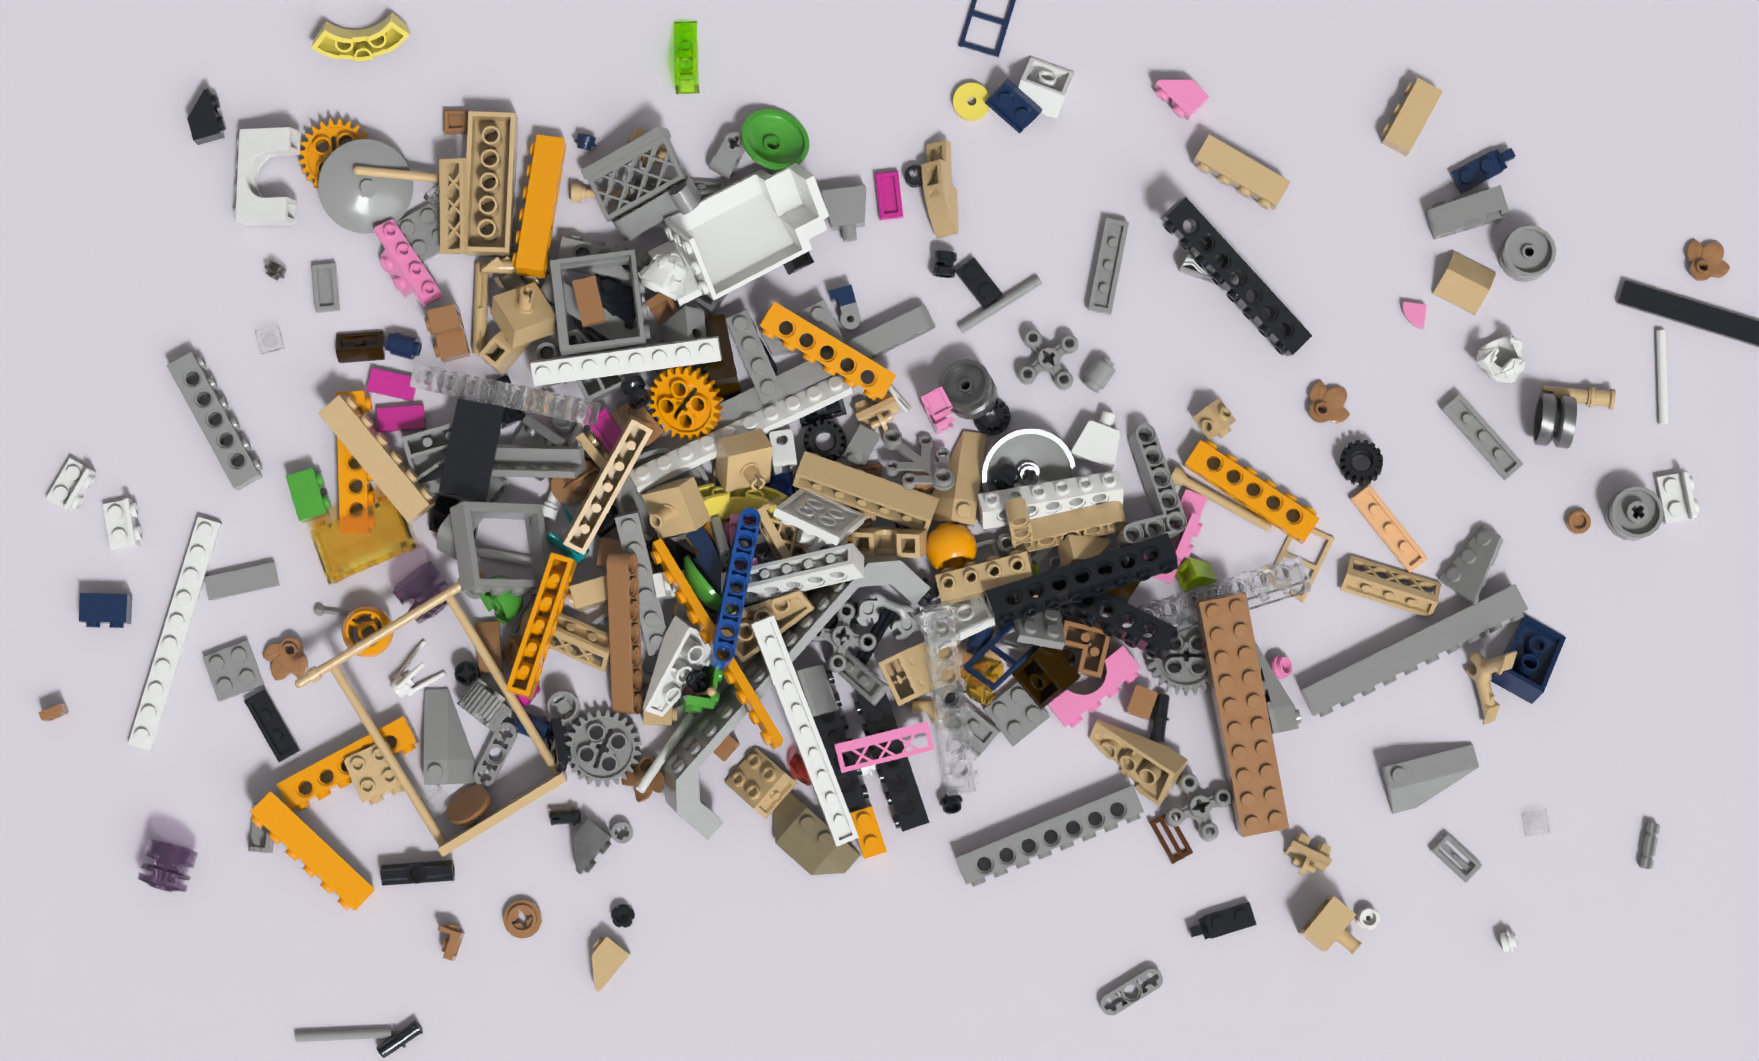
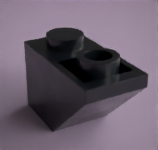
M209 88L203 90L187 118L193 141L197 145L225 138L223 131L226 130V124L223 116L219 117L217 108H220V102L217 94L213 95Z

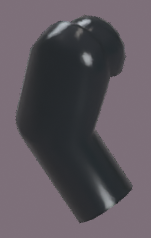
M614 505L610 507L597 531V535L600 538L604 537L616 526L615 514H617V509Z

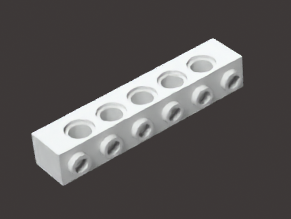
M1115 470L978 494V509L982 527L984 530L1007 526L1005 503L1017 497L1025 499L1030 520L1112 501H1119L1123 505V485L1119 471Z
M853 543L752 566L745 604L775 598L799 589L802 592L864 578V556ZM726 572L721 573V595ZM730 585L733 591H741L737 585Z

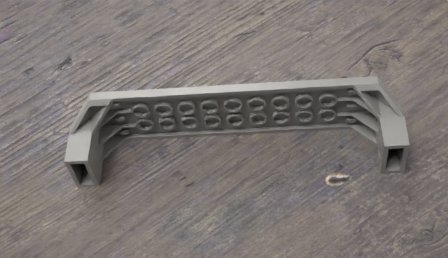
M890 553L864 556V578L815 588L807 596L815 608L781 634L791 662L798 657L859 587L889 585L900 597L914 606L927 593L930 587L900 559ZM759 651L744 667L742 672L760 700L773 683L761 651ZM729 684L721 693L718 705H714V709L707 710L683 736L661 767V772L665 777L664 794L666 803L707 840L724 822L700 800L699 768L749 712L746 705H742L738 701L735 694L737 690L733 684Z

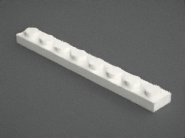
M713 336L531 361L530 365L534 386L717 362L722 360L719 337Z

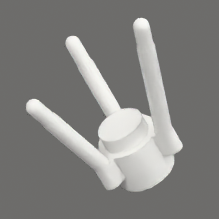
M425 640L421 641L400 671L393 676L394 681L390 683L391 688L401 698L406 694L411 697L416 691L446 675L445 672H441L412 687L415 684L412 678L425 664L421 662L409 674L405 672L426 644Z

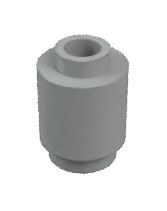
M1105 357L1101 359L1096 358L1084 375L1085 379L1082 383L1096 393L1100 389L1103 390L1116 371L1112 368L1114 363Z

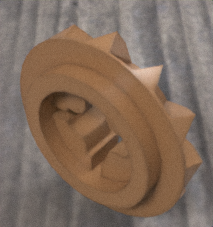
M515 901L507 907L504 913V926L514 937H531L539 930L542 923L541 911L530 901ZM518 909L524 915L532 914V917L526 921L527 929L522 923H513L519 918L520 912Z

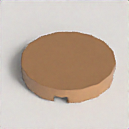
M472 785L464 788L449 802L446 810L447 818L458 827L471 825L474 823L472 820L477 817L480 819L489 809L491 803L489 792L481 785Z

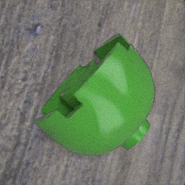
M498 575V576H492V577H490V578H488V579H510V578H508V577H506V576H503V575ZM510 591L497 596L491 595V592L479 595L487 610L491 611L493 609L497 614L494 618L502 624L512 620L523 606V596H511Z

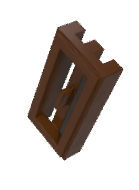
M1165 814L1150 821L1149 824L1170 862L1174 864L1192 854L1193 851L1179 826L1173 827L1186 850L1182 853L1164 820ZM1157 823H1161L1178 856H1173L1156 825Z

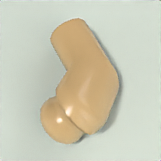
M912 701V713L925 712L931 717V723L935 725L943 722L944 712L934 701Z

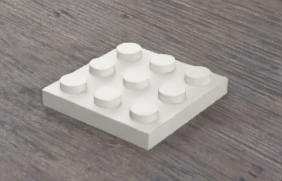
M799 489L778 505L773 514L782 523L798 527L803 533L815 535L826 544L836 546L858 529L866 518V515L839 502L803 489Z

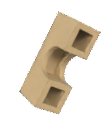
M859 527L850 534L855 547L863 556L894 553L897 554V557L921 558L926 554L927 529Z

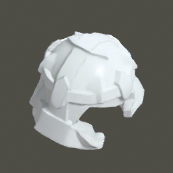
M673 251L658 254L651 260L648 266H645L638 273L641 285L654 292L658 291L674 301L684 297L688 269L680 254Z
M1513 335L1498 338L1478 349L1475 362L1481 369L1486 371L1493 381L1507 384L1513 383L1525 367L1521 353L1523 343L1521 339L1515 338Z

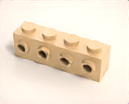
M1210 134L1193 161L1199 171L1205 174L1212 173L1217 176L1216 180L1226 186L1230 184L1236 187V191L1246 198L1249 196L1258 200L1257 204L1267 210L1269 208L1275 209L1290 184L1289 180Z
M1023 549L1009 552L1010 556L1000 558V555L986 558L987 562L978 564L977 561L963 564L964 568L955 570L954 567L940 570L941 574L935 575L941 603L946 606L986 595V590L1034 576L1035 572L1031 555L1027 551L1023 552Z

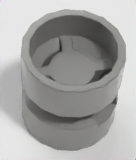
M559 691L550 697L547 710L552 718L561 717L562 723H570L578 718L581 712V704L575 695L567 691Z

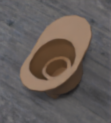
M585 457L586 469L576 478H552L551 491L558 501L564 504H574L585 499L601 470L592 458Z

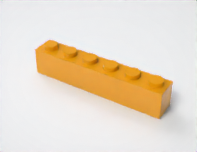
M537 135L536 142L531 143L530 156H533L532 164H528L526 177L530 179L529 185L524 186L523 200H526L525 208H521L519 216L522 228L517 230L516 244H519L518 252H514L512 258V266L516 268L517 275L546 277L566 152L565 138Z
M268 791L249 811L252 815L250 820L258 828L264 826L270 832L267 836L275 844L278 845L281 842L287 848L285 853L292 860L296 861L299 859L305 865L302 869L313 878L316 875L322 880L319 885L329 894L334 892L340 898L337 902L347 911L349 908L356 911L375 891L364 878L271 791Z

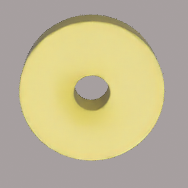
M978 83L963 84L954 94L953 108L956 114L963 120H980L989 111L990 107L985 102L990 95L985 87ZM971 98L976 101V104L973 106L967 103Z

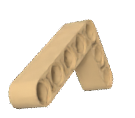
M1017 497L1005 503V512L1013 549H1023V552L1027 551L1028 553L1059 546L1068 534L1099 537L1120 532L1127 525L1123 505L1119 501L1107 502L1030 520L1025 499Z

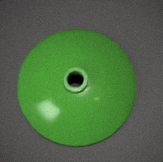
M776 109L758 110L746 118L741 128V142L745 151L755 162L766 168L782 170L794 163L800 165L808 154L809 138L805 128L796 118L786 112Z
M687 554L683 560L686 580L703 604L719 611L722 595L693 561V558ZM732 607L725 608L728 613L733 610Z

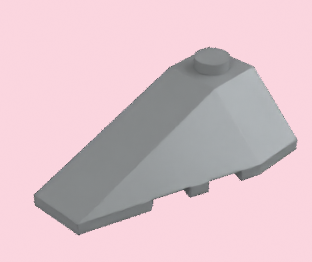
M1256 644L1272 734L1298 729V724L1301 723L1300 712L1298 709H1294L1292 701Z

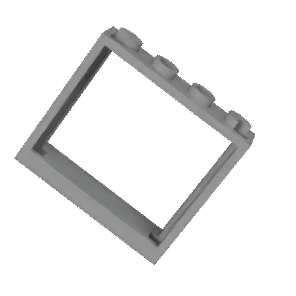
M635 249L550 260L559 346L562 357L647 346L646 339H651L649 324L645 325L644 316H648L647 303L642 302L641 294L645 293V286L641 285V279L639 280L638 271H641L643 268L641 257L636 256ZM630 264L638 337L571 345L562 273Z
M463 501L451 507L450 514L461 592H472L474 595L491 592V595L497 596L510 591L511 596H519L525 593H530L531 596L537 595L549 560L542 504ZM471 518L526 520L534 580L480 579Z

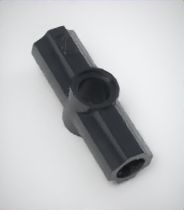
M454 860L381 865L382 886L455 881ZM416 866H420L424 871L423 877L419 880L415 879L412 875V870Z

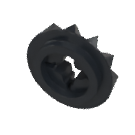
M996 399L993 408L988 412L991 413L996 407V416L1001 421L992 420L987 425L988 417L986 415L973 419L976 428L983 434L998 435L1008 427L1011 414L1008 406L1001 399Z

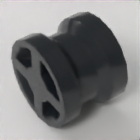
M1004 463L999 467V473L993 476L991 482L998 490L1014 488L1013 484L1020 480L1021 474L1012 465Z

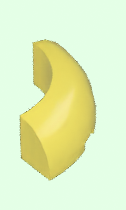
M392 12L379 24L359 30L340 28L326 21L316 35L311 48L325 56L338 60L339 58L354 61L371 60L376 56L396 49L409 37L410 31L406 24Z
M714 483L698 486L710 519L720 516V519H729L730 514H740L746 508L754 509L763 506L776 497L780 496L782 502L788 498L784 493L766 486L760 490L758 488L753 490L751 487L730 492H725L722 486L714 487ZM775 504L766 511L771 519L779 521L778 518L773 516L777 504Z

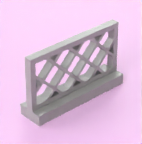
M658 126L581 170L584 179H588L607 222L687 179L669 139L671 135L667 128ZM663 144L667 149L665 160L655 157L658 147ZM642 156L649 158L645 171L636 168L638 158ZM654 160L663 163L659 176L650 173ZM668 165L675 167L678 174L672 180L664 178ZM622 167L629 169L626 182L616 179L618 171ZM634 171L644 174L640 187L630 184ZM649 176L658 179L656 188L652 191L645 189ZM603 178L610 180L606 193L600 191L597 181ZM615 182L624 185L620 198L611 195ZM629 187L639 190L636 200L632 202L625 200ZM610 198L619 200L617 210L610 214L607 206Z

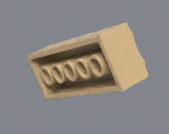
M468 111L466 154L468 254H465V256L512 257L519 120L516 113Z

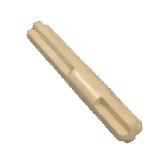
M477 263L475 270L472 353L478 356L486 346L489 273L481 274L480 270L487 263Z

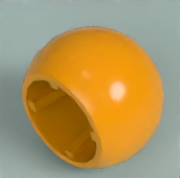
M954 522L943 523L937 526L936 530L932 531L927 538L926 556L931 565L939 571L949 567H954L955 570L964 568L963 564L973 562L976 557L977 543L975 537L963 525H956Z
M362 606L351 611L342 625V638L346 647L349 648L358 643L353 636L354 627L357 628V634L361 641L366 638L364 636L366 627L373 626L376 632L381 629L377 623L380 621L382 627L392 622L385 611L374 606ZM371 616V621H365L361 624L357 623L362 617ZM394 632L357 655L361 657H374L383 653L391 644Z

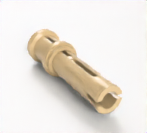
M1546 385L1542 387V392L1554 394L1557 401L1562 396H1571L1576 398L1577 403H1585L1590 408H1593V406H1604L1610 410L1614 408L1616 391L1612 388L1608 391L1598 390L1595 387H1588V390Z

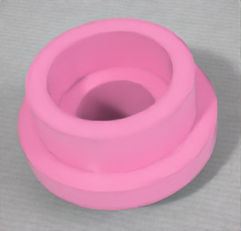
M1278 655L1272 659L1271 669L1278 679H1284L1291 674L1292 663L1288 657Z

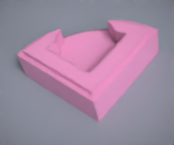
M1403 301L1402 310L1407 320L1413 326L1423 329L1427 305Z

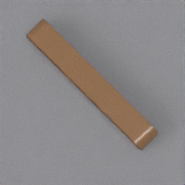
M612 552L609 554L606 564L612 708L618 713L639 714L643 707L638 560L635 554Z

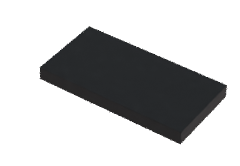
M458 398L439 492L483 501L487 500L505 407Z

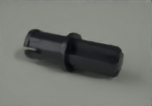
M1167 694L1157 695L1153 716L1150 717L1153 719L1150 740L1165 742L1166 723L1169 721L1167 715L1170 699Z
M414 1020L399 1032L394 1031L393 1036L376 1047L381 1057L385 1058L400 1047L405 1048L406 1043L422 1034L423 1030L417 1021Z

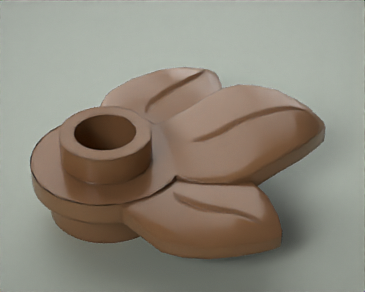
M1695 239L1690 242L1686 255L1691 262L1690 274L1692 278L1697 281H1704L1710 277L1721 278L1726 275L1730 266L1721 261L1724 256V248L1721 243L1712 242L1704 247ZM1699 266L1703 267L1705 271H1702Z
M1318 381L1313 385L1309 393L1312 402L1309 407L1311 419L1318 423H1324L1328 420L1334 423L1345 421L1350 415L1342 407L1347 399L1346 389L1333 387L1328 390L1322 381ZM1318 407L1322 408L1325 413H1320Z
M287 637L281 643H272L264 651L263 658L272 661L271 673L275 680L284 679L290 673L300 678L308 670V660L302 654L303 645L295 637ZM288 645L294 648V653L288 652Z
M654 756L642 758L638 765L632 766L635 772L627 771L628 779L622 780V784L625 786H635V797L638 802L648 799L653 791L661 793L664 788L665 777L660 769L644 793L636 789V786L656 759Z

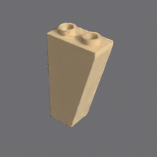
M651 561L653 574H656L657 571L653 561ZM607 575L569 586L570 593H567L570 606L573 609L576 608L580 613L608 603Z

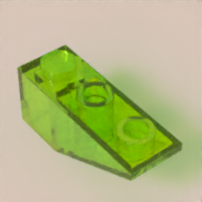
M697 21L674 22V80L676 94L699 93Z

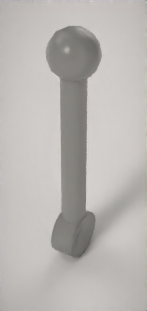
M316 606L314 611L318 616L323 614L347 616L350 613L347 611L324 609L321 606Z

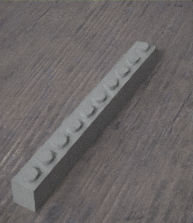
M1516 584L1511 585L1479 601L1477 606L1473 604L1300 691L1312 715L1319 714L1320 717H1323L1333 712L1332 707L1339 703L1342 707L1355 701L1353 696L1359 693L1366 696L1376 691L1374 686L1381 682L1386 686L1396 681L1395 675L1403 671L1405 675H1408L1418 670L1417 664L1423 661L1428 665L1440 659L1438 654L1444 651L1450 654L1461 648L1460 643L1467 640L1470 644L1482 638L1480 633L1486 630L1492 633L1502 628L1501 623L1508 619L1512 623L1523 618L1522 612L1528 610V607Z

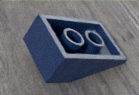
M1524 615L1502 654L1517 651L1513 667L1503 671L1501 675L1496 672L1493 673L1491 682L1533 704L1545 691L1566 637Z

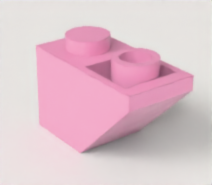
M1158 80L1154 87L1157 90L1155 92L1156 95L1164 102L1167 100L1173 106V112L1179 118L1184 117L1187 121L1209 98L1193 80Z

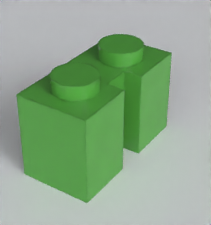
M312 467L286 476L300 522L305 523L330 515L328 509L332 508L328 494L323 495L321 489L325 485L321 472L317 473V470Z

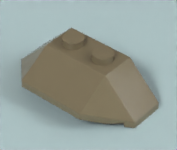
M791 792L774 809L775 843L810 875L846 873L861 856L848 843L835 846L828 825Z

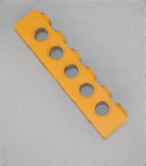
M774 301L759 324L763 328L761 333L771 339H774L775 336L784 340L781 345L793 352L795 348L804 352L802 357L813 364L816 360L824 364L822 369L829 374L835 376L837 372L844 376L843 382L855 388L856 385L864 388L863 394L874 401L877 397L883 399L897 376ZM783 321H789L792 324V331L789 334L784 335L779 331V325ZM804 333H809L813 338L812 344L808 347H803L799 341ZM828 345L833 349V355L829 359H823L820 356V350L823 346ZM844 358H851L853 361V367L849 371H843L840 367V363ZM865 370H870L873 373L874 377L870 383H863L861 381V374Z
M365 391L336 392V397L338 395H350L358 403L359 406L357 408L362 415L366 414L368 416V411H372V398L368 397V393ZM337 437L340 534H372V528L376 526L375 514H371V505L375 504L374 490L371 491L370 481H373V479L362 466L352 469L351 461L354 459V456ZM359 480L362 482L363 487L361 491L354 493L351 486L355 481ZM356 504H362L363 512L359 516L352 514V508Z
M1200 440L1183 465L1185 468L1259 517L1270 522L1300 544L1305 542L1320 519L1316 516L1317 512L1306 505L1303 508L1296 503L1297 499L1291 494L1285 492L1283 495L1277 491V486L1267 479L1262 481L1256 477L1258 473L1250 467L1245 466L1243 468L1236 464L1238 460L1228 453L1223 455L1217 451L1218 447L1212 442ZM1208 459H1216L1219 462V468L1217 470L1209 469L1207 466ZM1229 471H1234L1238 474L1239 480L1237 483H1231L1227 480V473ZM1247 485H1256L1259 490L1258 495L1250 496L1246 491ZM1267 498H1275L1278 501V508L1270 509L1266 504ZM1293 510L1298 514L1297 522L1292 523L1287 520V511Z
M552 552L550 554L506 690L510 693L533 699L577 566L574 559Z
M402 716L378 729L385 741L390 736H394L397 739V745L392 749L394 756L400 752L405 755L415 750V744L419 743L407 717ZM370 734L277 783L276 785L287 807L290 810L296 809L299 812L310 806L309 801L316 797L318 800H321L331 795V789L337 786L342 789L353 783L349 772L345 771L343 767L344 760L355 753L375 745ZM326 770H331L334 775L330 783H325L322 778ZM309 781L312 784V791L305 795L301 790V786L304 782Z

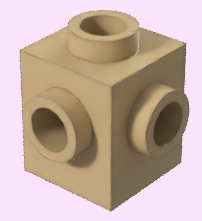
M1220 398L1193 417L1209 440L1217 435L1221 439L1231 431L1229 426L1236 421L1231 411Z

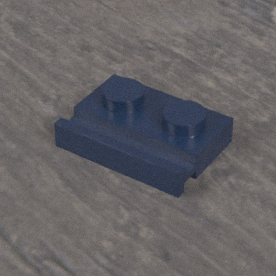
M1009 79L988 97L985 102L1019 134L1043 110Z

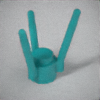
M565 508L563 512L571 524L573 518ZM549 532V536L546 534L547 541L561 550L571 559H574L576 563H579L590 551L587 549L583 555L564 545L563 540L553 532Z

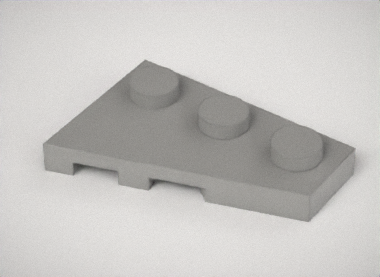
M1483 525L1439 578L1440 582L1477 606L1479 593L1482 587H1485L1487 582L1486 576L1490 567L1494 565L1503 543V538Z

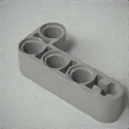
M686 175L687 179L612 220L625 241L638 236L678 211L685 215L698 207L701 193L689 175Z
M491 476L486 501L462 497L458 504L463 501L496 503L507 488L508 479ZM449 514L438 529L437 549L457 560L451 514ZM471 518L473 531L483 518Z

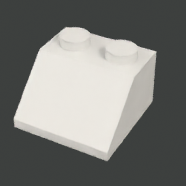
M1030 57L1018 88L1043 109L1041 112L1043 115L1058 118L1075 72Z

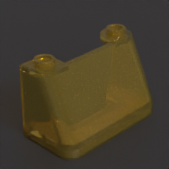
M386 495L379 497L378 503L329 524H326V521H322L312 526L313 530L310 532L329 585H334L343 581L345 577L354 576L392 558L399 557L402 553L405 554L420 548L411 524L405 520Z

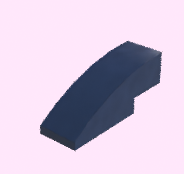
M702 526L685 536L700 553L693 561L721 594V573L726 572L725 567L723 568L712 537L705 527Z

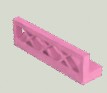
M928 721L834 744L841 773L934 750ZM926 734L927 747L917 748L910 744L915 735ZM911 736L908 742L902 739ZM898 739L906 744L902 753L894 754L887 750L893 740ZM888 742L885 748L879 745L881 743ZM875 745L883 750L878 759L871 760L864 756L869 746ZM908 746H910V747H912L913 749H915V750H911V751L905 752V751L907 750ZM861 748H865V749L863 750L862 754L859 753V752L856 751V750H857V749H861ZM852 751L860 756L855 765L845 767L842 753ZM885 752H887V753H889V754L891 755V756L883 757V755H884ZM862 758L867 760V762L859 763Z

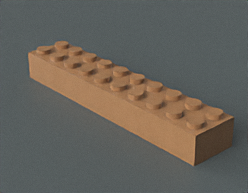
M1238 591L1195 600L1229 790L1232 795L1237 833L1241 837L1287 829L1289 828L1247 595L1245 592Z

